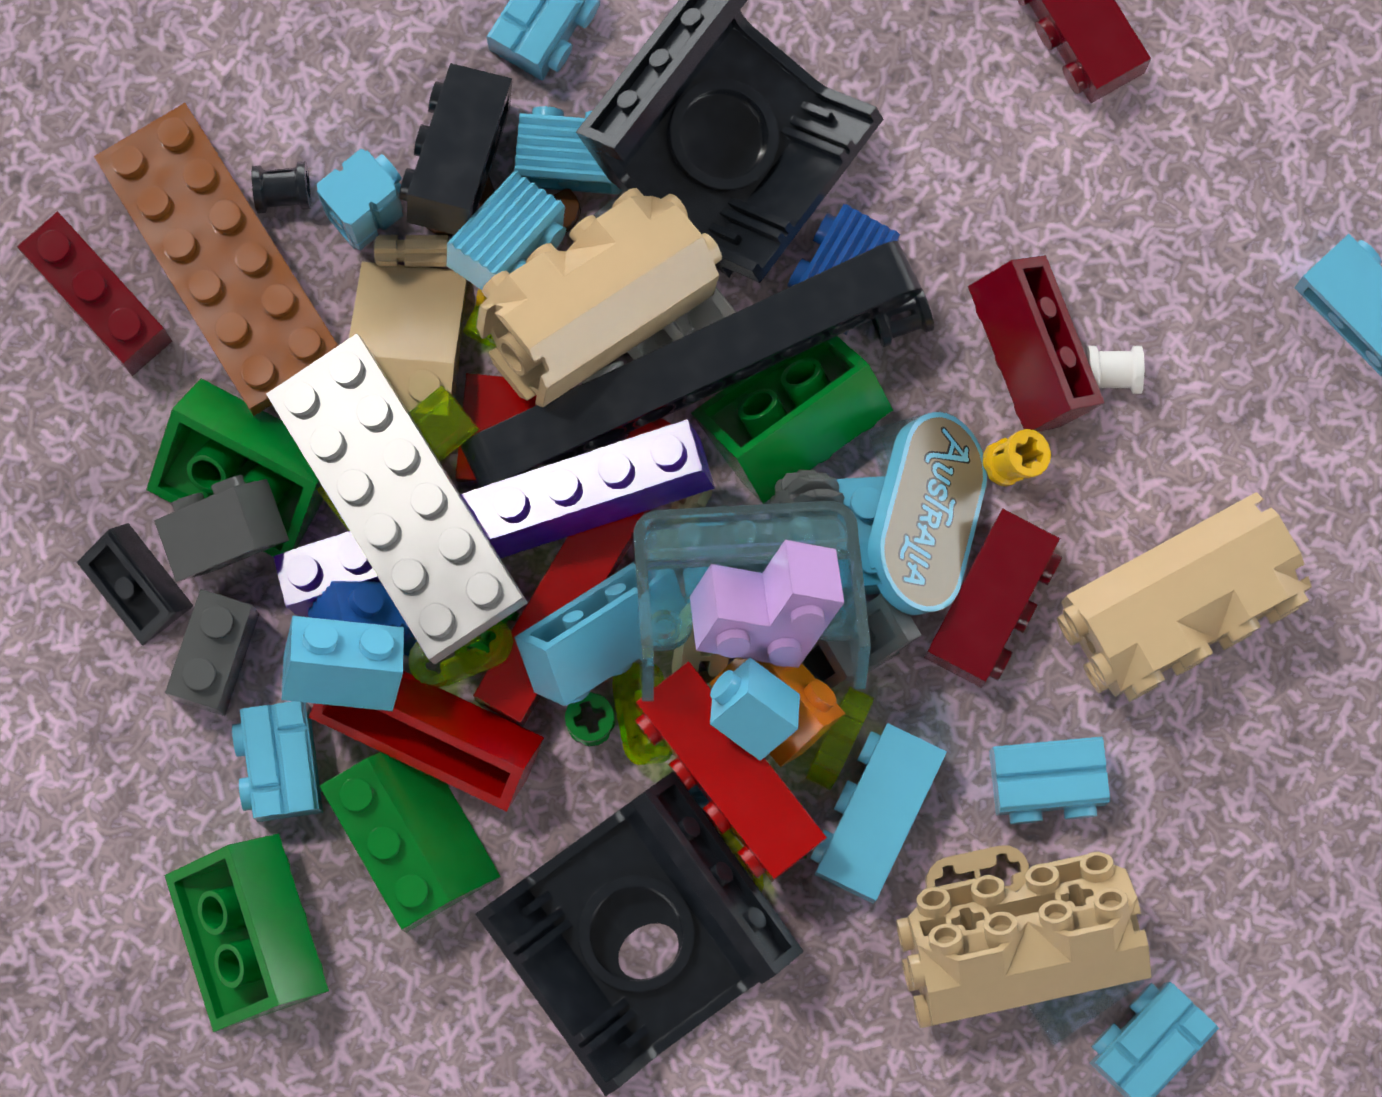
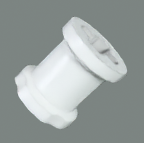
M1087 346L1086 357L1099 388H1130L1132 394L1142 393L1145 373L1142 346H1133L1131 351H1099L1097 346Z

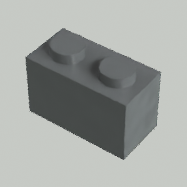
M243 475L220 481L211 486L214 495L204 498L203 492L178 499L172 502L174 512L154 520L176 582L217 571L289 541L267 479L245 484Z
M200 589L165 694L174 701L225 716L259 617V612L254 606Z

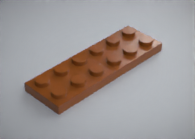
M186 103L181 104L94 156L253 416L272 405L266 395L268 392L338 346Z

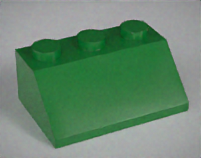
M836 336L723 389L692 411L691 414L740 481L764 504L772 496H775V485L778 480L784 478L786 473H797L798 470H811L818 464L827 461L837 450L861 433L874 427L880 419L892 412L893 408L870 365Z
M201 378L171 410L146 490L172 503L183 497L203 492L204 498L214 495L211 487L213 484L235 476L243 475L245 484L267 479L289 541L263 552L275 556L296 549L327 495L326 491L282 420L265 411H261L253 416L244 400Z
M379 752L319 785L402 931L409 932L501 878L447 783Z
M279 833L229 844L164 875L213 1032L300 1004L329 992L323 973V966L317 955L307 923L306 913L302 907L290 870V862L285 854Z

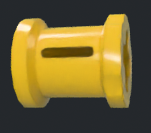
M1024 429L1015 432L1009 438H1002L988 445L983 454L982 464L992 482L999 486L1008 487L1024 478L1041 475L1050 463L1051 451L1043 435L1035 430Z

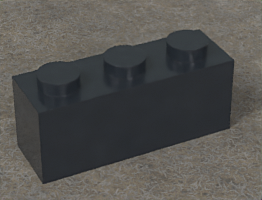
M450 63L444 83L438 81L434 83L428 106V112L434 114L430 126L421 124L414 147V156H418L419 159L415 170L410 168L405 170L400 187L399 199L407 201V223L455 235L478 210L510 110L512 78Z

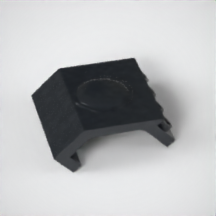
M678 0L576 133L607 178L624 193L629 189L637 188L643 196H654L660 199L668 194L677 196L685 206L688 219L701 234H708L717 243L722 260L715 264V266L722 273L730 278L733 272H736L761 283L884 119L876 106L830 89L817 81L753 27L741 12V8L748 0Z
M673 771L475 914L605 1097L620 1088L659 1054L759 982L763 984L777 975L804 952ZM649 924H663L670 927L677 935L678 951L673 962L663 972L651 978L635 979L626 975L621 970L619 952L623 942L631 933Z

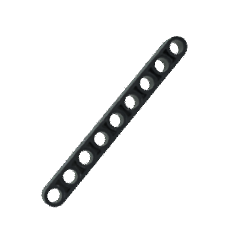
M891 241L884 243L581 384L544 407L534 406L467 439L461 445V449L480 488L590 452L629 434L631 431L659 420L896 309L916 298L923 289L899 242Z

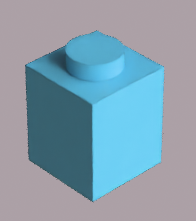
M751 657L735 671L728 670L724 672L714 683L710 693L712 698L710 725L761 761L798 730L800 694Z

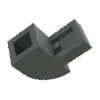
M880 594L848 618L828 626L802 664L815 679L827 684L834 692L898 655L901 649L922 635L909 614L897 610Z

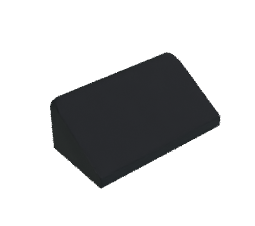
M129 523L109 529L77 561V564L142 646L193 607L190 600Z

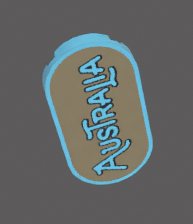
M932 412L920 416L916 420L909 422L899 431L892 450L868 542V560L871 570L877 569L881 583L876 585L881 594L893 607L909 615H921L941 610L951 604L958 595L987 484V471L982 464L983 452L976 437L962 421L943 412Z

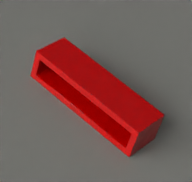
M688 661L636 701V708L641 715L634 721L654 747L662 741L673 754L675 759L668 765L685 788L690 790L697 785L708 799L709 803L702 809L721 834L731 829L744 847L737 851V854L756 878L765 873L773 882L823 843L827 837L765 758L761 761L710 725L711 689Z
M403 671L393 711L314 703L309 718L506 812L527 781L544 740V737L405 671Z

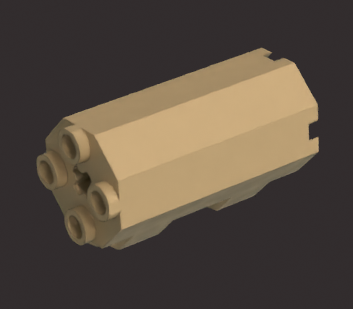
M637 188L629 189L614 202L612 209L598 218L590 215L578 222L569 233V237L574 243L567 251H557L552 243L543 244L532 252L527 258L526 264L512 273L502 271L493 276L484 285L482 293L487 299L479 307L476 327L482 339L490 334L492 335L497 347L488 352L494 366L521 398L528 401L537 395L535 404L540 407L546 406L714 295L719 278L715 264L722 260L721 252L714 239L706 233L701 234L688 219L687 210L677 196L668 194L660 199L654 196H643Z
M1257 492L1066 595L1061 603L1064 609L1063 614L1056 618L1058 625L1071 646L1077 643L1081 645L1089 660L1088 663L1083 665L1085 673L1098 693L1107 689L1115 697L1124 693L1128 701L1131 702L1158 687V684L1166 680L1162 672L1171 667L1176 676L1205 661V658L1213 654L1209 645L1219 641L1223 650H1226L1248 638L1254 631L1261 628L1258 620L1266 616L1269 623L1273 624L1295 612L1300 606L1309 601L1305 594L1312 587L1309 576L1299 581L1295 571L1297 568L1305 565L1302 554L1279 514L1272 507L1263 512L1257 508L1264 500Z
M1091 852L1086 855L1032 866L1026 872V883L1018 892L1006 889L1003 880L992 875L924 889L917 896V907L906 918L896 920L902 951L910 950L911 955L902 959L907 988L909 992L915 990L920 992V995L913 996L919 1028L1152 978L1145 929L1140 930L1136 915L1141 914L1127 870L1114 865L1110 855L1102 852Z

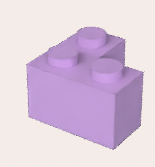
M784 540L763 573L711 564L690 596L696 651L719 654L727 658L749 659L751 657L755 661L772 663L776 666L799 668L844 604L836 549Z

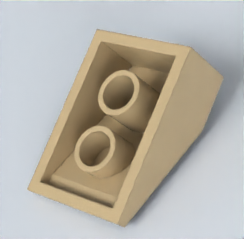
M362 262L349 338L358 334L364 340L416 425L453 428L467 280L452 269L405 267V265H397V267L378 266L376 263Z

